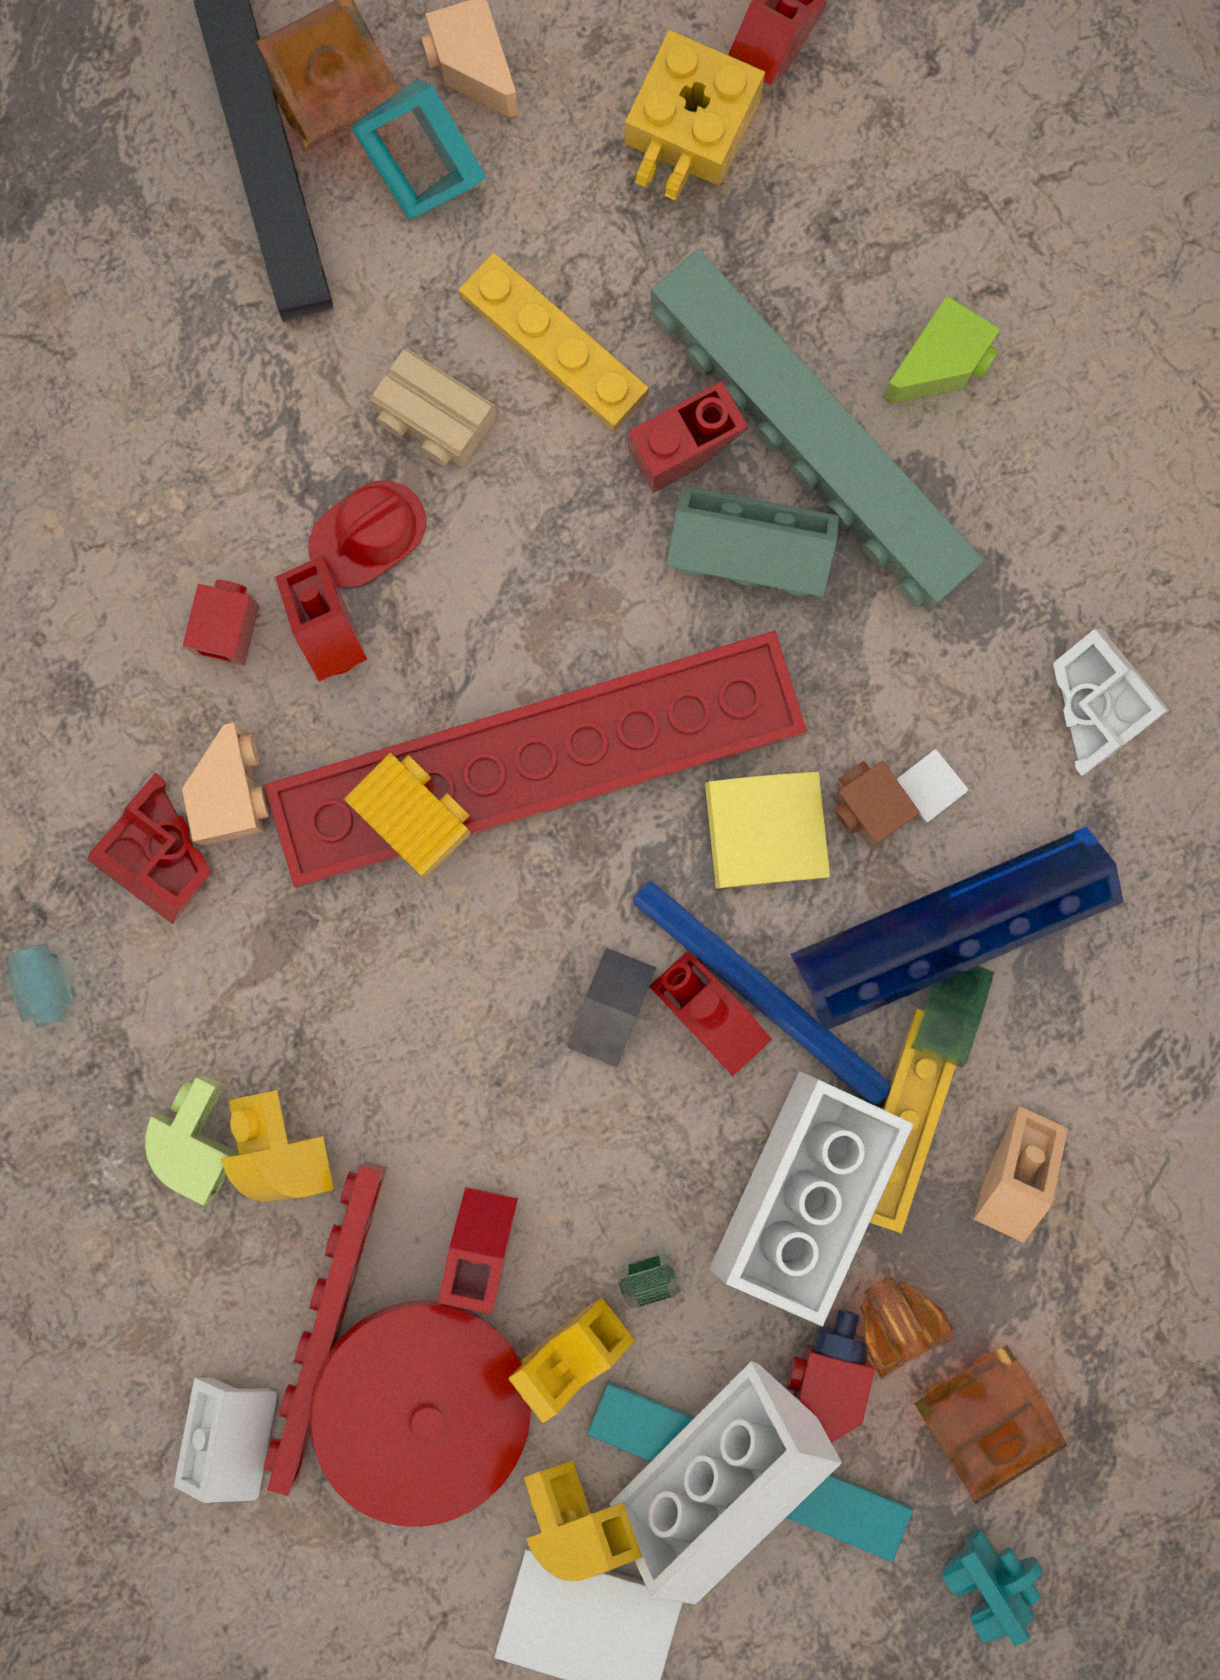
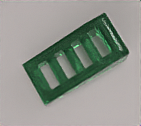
M667 1252L620 1266L618 1284L621 1294L629 1307L639 1308L675 1297L681 1291L671 1255L667 1254Z

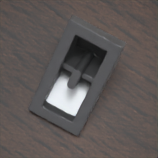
M606 948L584 1000L567 1048L618 1067L656 967Z

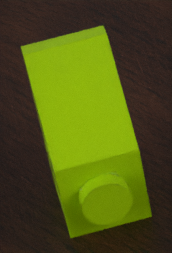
M946 295L889 382L883 398L890 403H896L964 389L973 373L983 378L999 353V350L994 348L992 344L1000 328Z

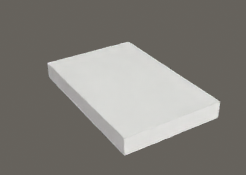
M526 1545L494 1658L564 1680H661L682 1602L650 1597L643 1580L612 1570L581 1581L559 1579L539 1564L529 1546Z

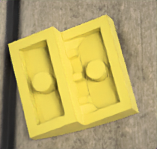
M819 772L754 776L705 783L716 889L830 878Z

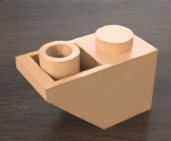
M235 723L222 726L182 788L192 841L203 846L266 832L263 818L270 817V807L266 791L263 786L256 787L252 767L259 765V756L252 734L245 735L244 729Z

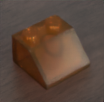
M335 0L255 42L277 102L303 151L350 128L359 119L400 91L354 0Z
M1007 1344L994 1353L982 1355L973 1363L972 1367L950 1381L933 1386L926 1396L914 1403L975 1504L1067 1447L1041 1392Z

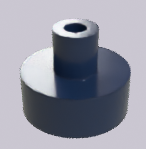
M838 1309L834 1328L817 1327L812 1349L829 1357L864 1364L867 1360L871 1340L856 1334L859 1314Z

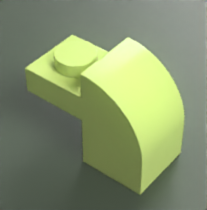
M207 1075L196 1077L193 1084L186 1081L177 1093L171 1110L177 1113L175 1119L165 1114L151 1116L145 1135L147 1159L159 1180L170 1189L203 1206L215 1200L227 1177L221 1158L239 1153L201 1133L226 1086Z

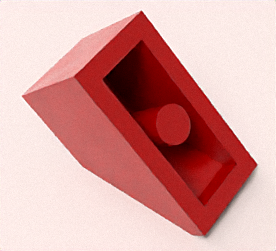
M752 0L728 56L765 71L764 83L772 85L787 72L823 13L827 1Z
M323 555L275 577L293 636L319 682L333 675L343 674L355 665L368 660L356 626Z

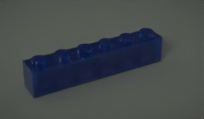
M1086 826L790 955L802 990L824 1031H827L1124 903L1117 865Z

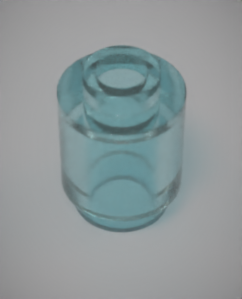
M47 944L32 946L5 958L9 970L4 974L22 1021L33 1019L36 1028L68 1016L65 1007L73 1004L74 1000L57 954L50 953Z

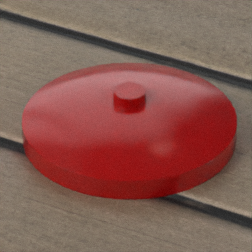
M415 1300L391 1305L372 1313L350 1328L330 1350L318 1372L312 1390L309 1411L310 1435L313 1448L322 1471L335 1491L348 1504L368 1517L384 1523L406 1527H423L448 1522L469 1513L488 1500L503 1485L518 1463L526 1443L530 1425L531 1408L508 1379L522 1365L508 1341L493 1325L468 1309L440 1304L434 1300Z

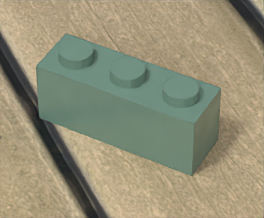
M682 485L666 566L680 569L682 572L693 576L708 574L729 578L735 583L744 586L759 584L780 588L795 596L811 594L823 597L837 542L839 515Z

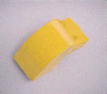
M278 1090L229 1100L231 1110L230 1126L232 1134L237 1141L239 1154L221 1158L228 1179L240 1193L255 1201L275 1202L308 1197L334 1190L324 1137L320 1136L292 1142L287 1141Z
M601 1297L573 1316L538 1344L521 1360L523 1364L508 1379L540 1421L544 1423L557 1415L583 1385L610 1369L636 1340Z
M573 1460L524 1477L531 1506L542 1532L526 1538V1541L536 1560L550 1574L566 1581H581L642 1558L624 1502L591 1514Z

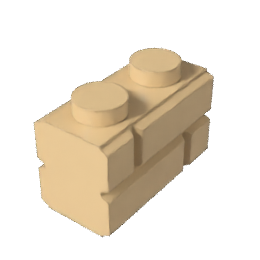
M408 348L402 350L391 366L388 375H385L371 398L375 412L379 414L376 421L383 428L399 438H402L406 432L423 442L420 450L442 466H446L451 460L463 468L497 417L493 403Z

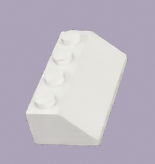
M799 1071L709 1269L725 1284L823 1327L914 1124Z
M751 1361L610 1502V1505L614 1506L622 1502L625 1504L642 1554V1558L635 1560L650 1597L696 1604L842 1462L818 1418L761 1365Z

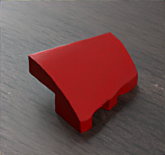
M155 773L127 804L123 815L89 852L87 860L173 924L210 876L211 871L202 853L193 847L189 839L190 830L183 816H177L165 792V781Z

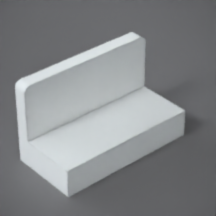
M194 1377L174 1487L203 1503L256 1500L260 1493L263 1467L277 1402V1392L268 1388L237 1389L212 1377Z

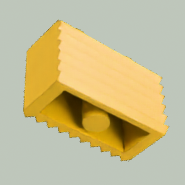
M389 753L344 800L426 879L471 834L462 824L469 815L447 793L438 800L424 786L431 777L409 755L400 762L392 753Z

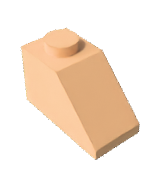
M468 0L425 13L429 34L422 36L421 42L429 68L439 66L445 86L509 118L519 115L516 90L487 0Z
M1018 1106L983 1180L974 1220L1024 1243L1053 1205L1068 1128L1022 1106Z

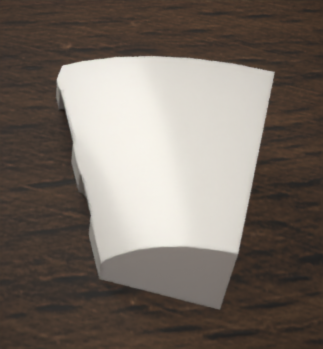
M1103 629L1092 630L1053 663L1057 684L1062 689L1065 707L1063 712L1066 726L1070 727L1077 758V761H1074L1075 767L1081 776L1086 775L1169 711Z

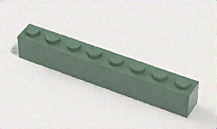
M699 248L651 289L650 308L652 311L650 316L657 327L666 336L670 337L675 334L687 347L685 350L686 357L697 371L703 375L710 372L718 382L723 381L740 413L745 411L757 424L755 431L760 440L771 451L776 452L780 449L793 463L790 466V470L798 482L809 491L815 487L828 502L825 505L827 512L839 515L838 525L845 530L851 527L864 541L861 544V548L870 561L879 568H883L886 565L898 578L899 582L896 586L914 607L922 605L930 613L978 570L985 560Z

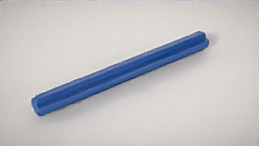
M650 881L638 891L633 899L635 906L862 1098L875 1106L885 1099L890 1091L891 1082L666 892Z

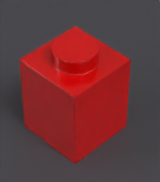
M216 580L214 587L198 584L183 646L193 655L245 666L259 609L258 603L250 595L246 594L247 587L226 580Z

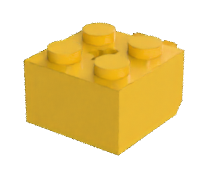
M669 29L625 121V145L645 153L638 169L635 183L648 187L655 177L660 161L675 166L673 173L670 174L667 180L664 195L672 200L677 201L690 174L719 186L761 101L765 71ZM690 109H696L697 111H696V112H691V111H688V110H690Z

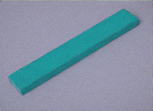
M608 1380L587 1435L652 1461L696 1416ZM831 1473L786 1518L893 1562L913 1509L908 1504Z

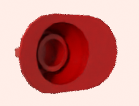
M374 481L366 484L326 511L314 524L308 540L309 558L313 560L323 555L337 586L343 588L360 587L375 580L408 556L421 543L426 530V512L419 497L402 484L394 481Z

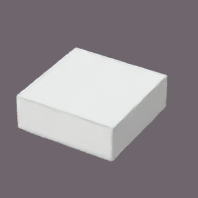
M934 749L897 778V781L920 811V814L917 816L924 824L928 823L969 791L937 749Z

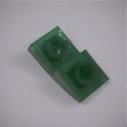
M943 952L910 1048L962 1068L967 1063L982 1018L994 971Z

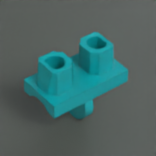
M982 1529L967 1535L963 1551L957 1553L945 1563L942 1571L944 1581L952 1594L957 1597L979 1588L986 1602L973 1607L970 1618L975 1631L983 1643L1007 1636L1014 1646L1029 1640L1030 1634L1026 1628L1035 1616L1029 1605H1033L1041 1598L1040 1593L1033 1584L1043 1572L1040 1563L1034 1557L1019 1561L1011 1548H1006L997 1554Z

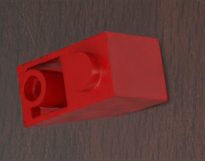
M720 381L629 430L628 449L651 491L654 493L699 469L748 429V426L723 381Z
M686 951L649 986L732 1077L772 1041L771 1037L744 1005L689 951Z
M465 1187L449 1246L438 1303L493 1314L497 1304L518 1202L517 1197Z
M805 1344L803 1357L794 1356L792 1359L787 1389L793 1390V1396L818 1418L832 1443L863 1423L875 1368L868 1359L864 1364L848 1362L816 1352L812 1349V1345Z

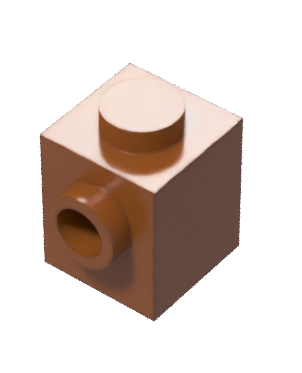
M864 760L839 778L844 787L833 796L839 804L833 810L843 827L851 835L858 831L870 848L920 814V811L883 760L871 769Z

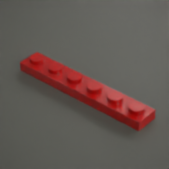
M365 1162L359 1166L358 1173L349 1171L340 1198V1203L348 1205L342 1226L333 1225L325 1250V1256L333 1258L328 1278H318L309 1309L318 1311L312 1332L303 1331L295 1354L294 1363L302 1365L297 1386L288 1384L279 1410V1417L287 1419L282 1439L273 1437L264 1462L263 1470L272 1473L267 1488L268 1491L289 1496L297 1484L311 1436L309 1411L312 1390L324 1360L338 1341L387 1167Z

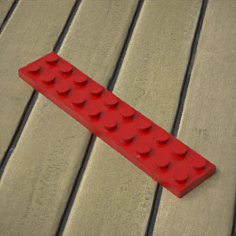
M774 630L264 784L293 886L299 888L401 857L344 800L389 753H392L400 762L409 755L431 777L424 786L438 800L447 793L468 813L469 817L462 824L471 832L469 835L471 836L806 734L807 729L780 643Z

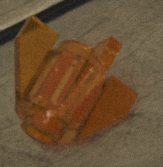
M890 1277L876 1283L864 1292L868 1300L860 1306V1309L864 1314L866 1351L880 1378L890 1375L904 1365V1363L922 1355L928 1350L955 1339L951 1332L954 1328L944 1310L912 1288L908 1281L896 1284L894 1278Z

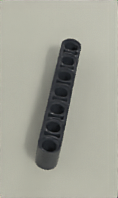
M193 0L281 319L284 323L332 310L334 306L250 0Z

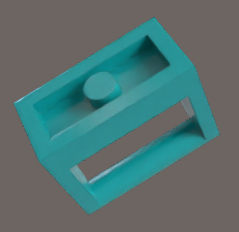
M415 79L351 126V130L409 220L470 190L487 177L431 83ZM411 110L449 171L448 175L418 196L376 130Z

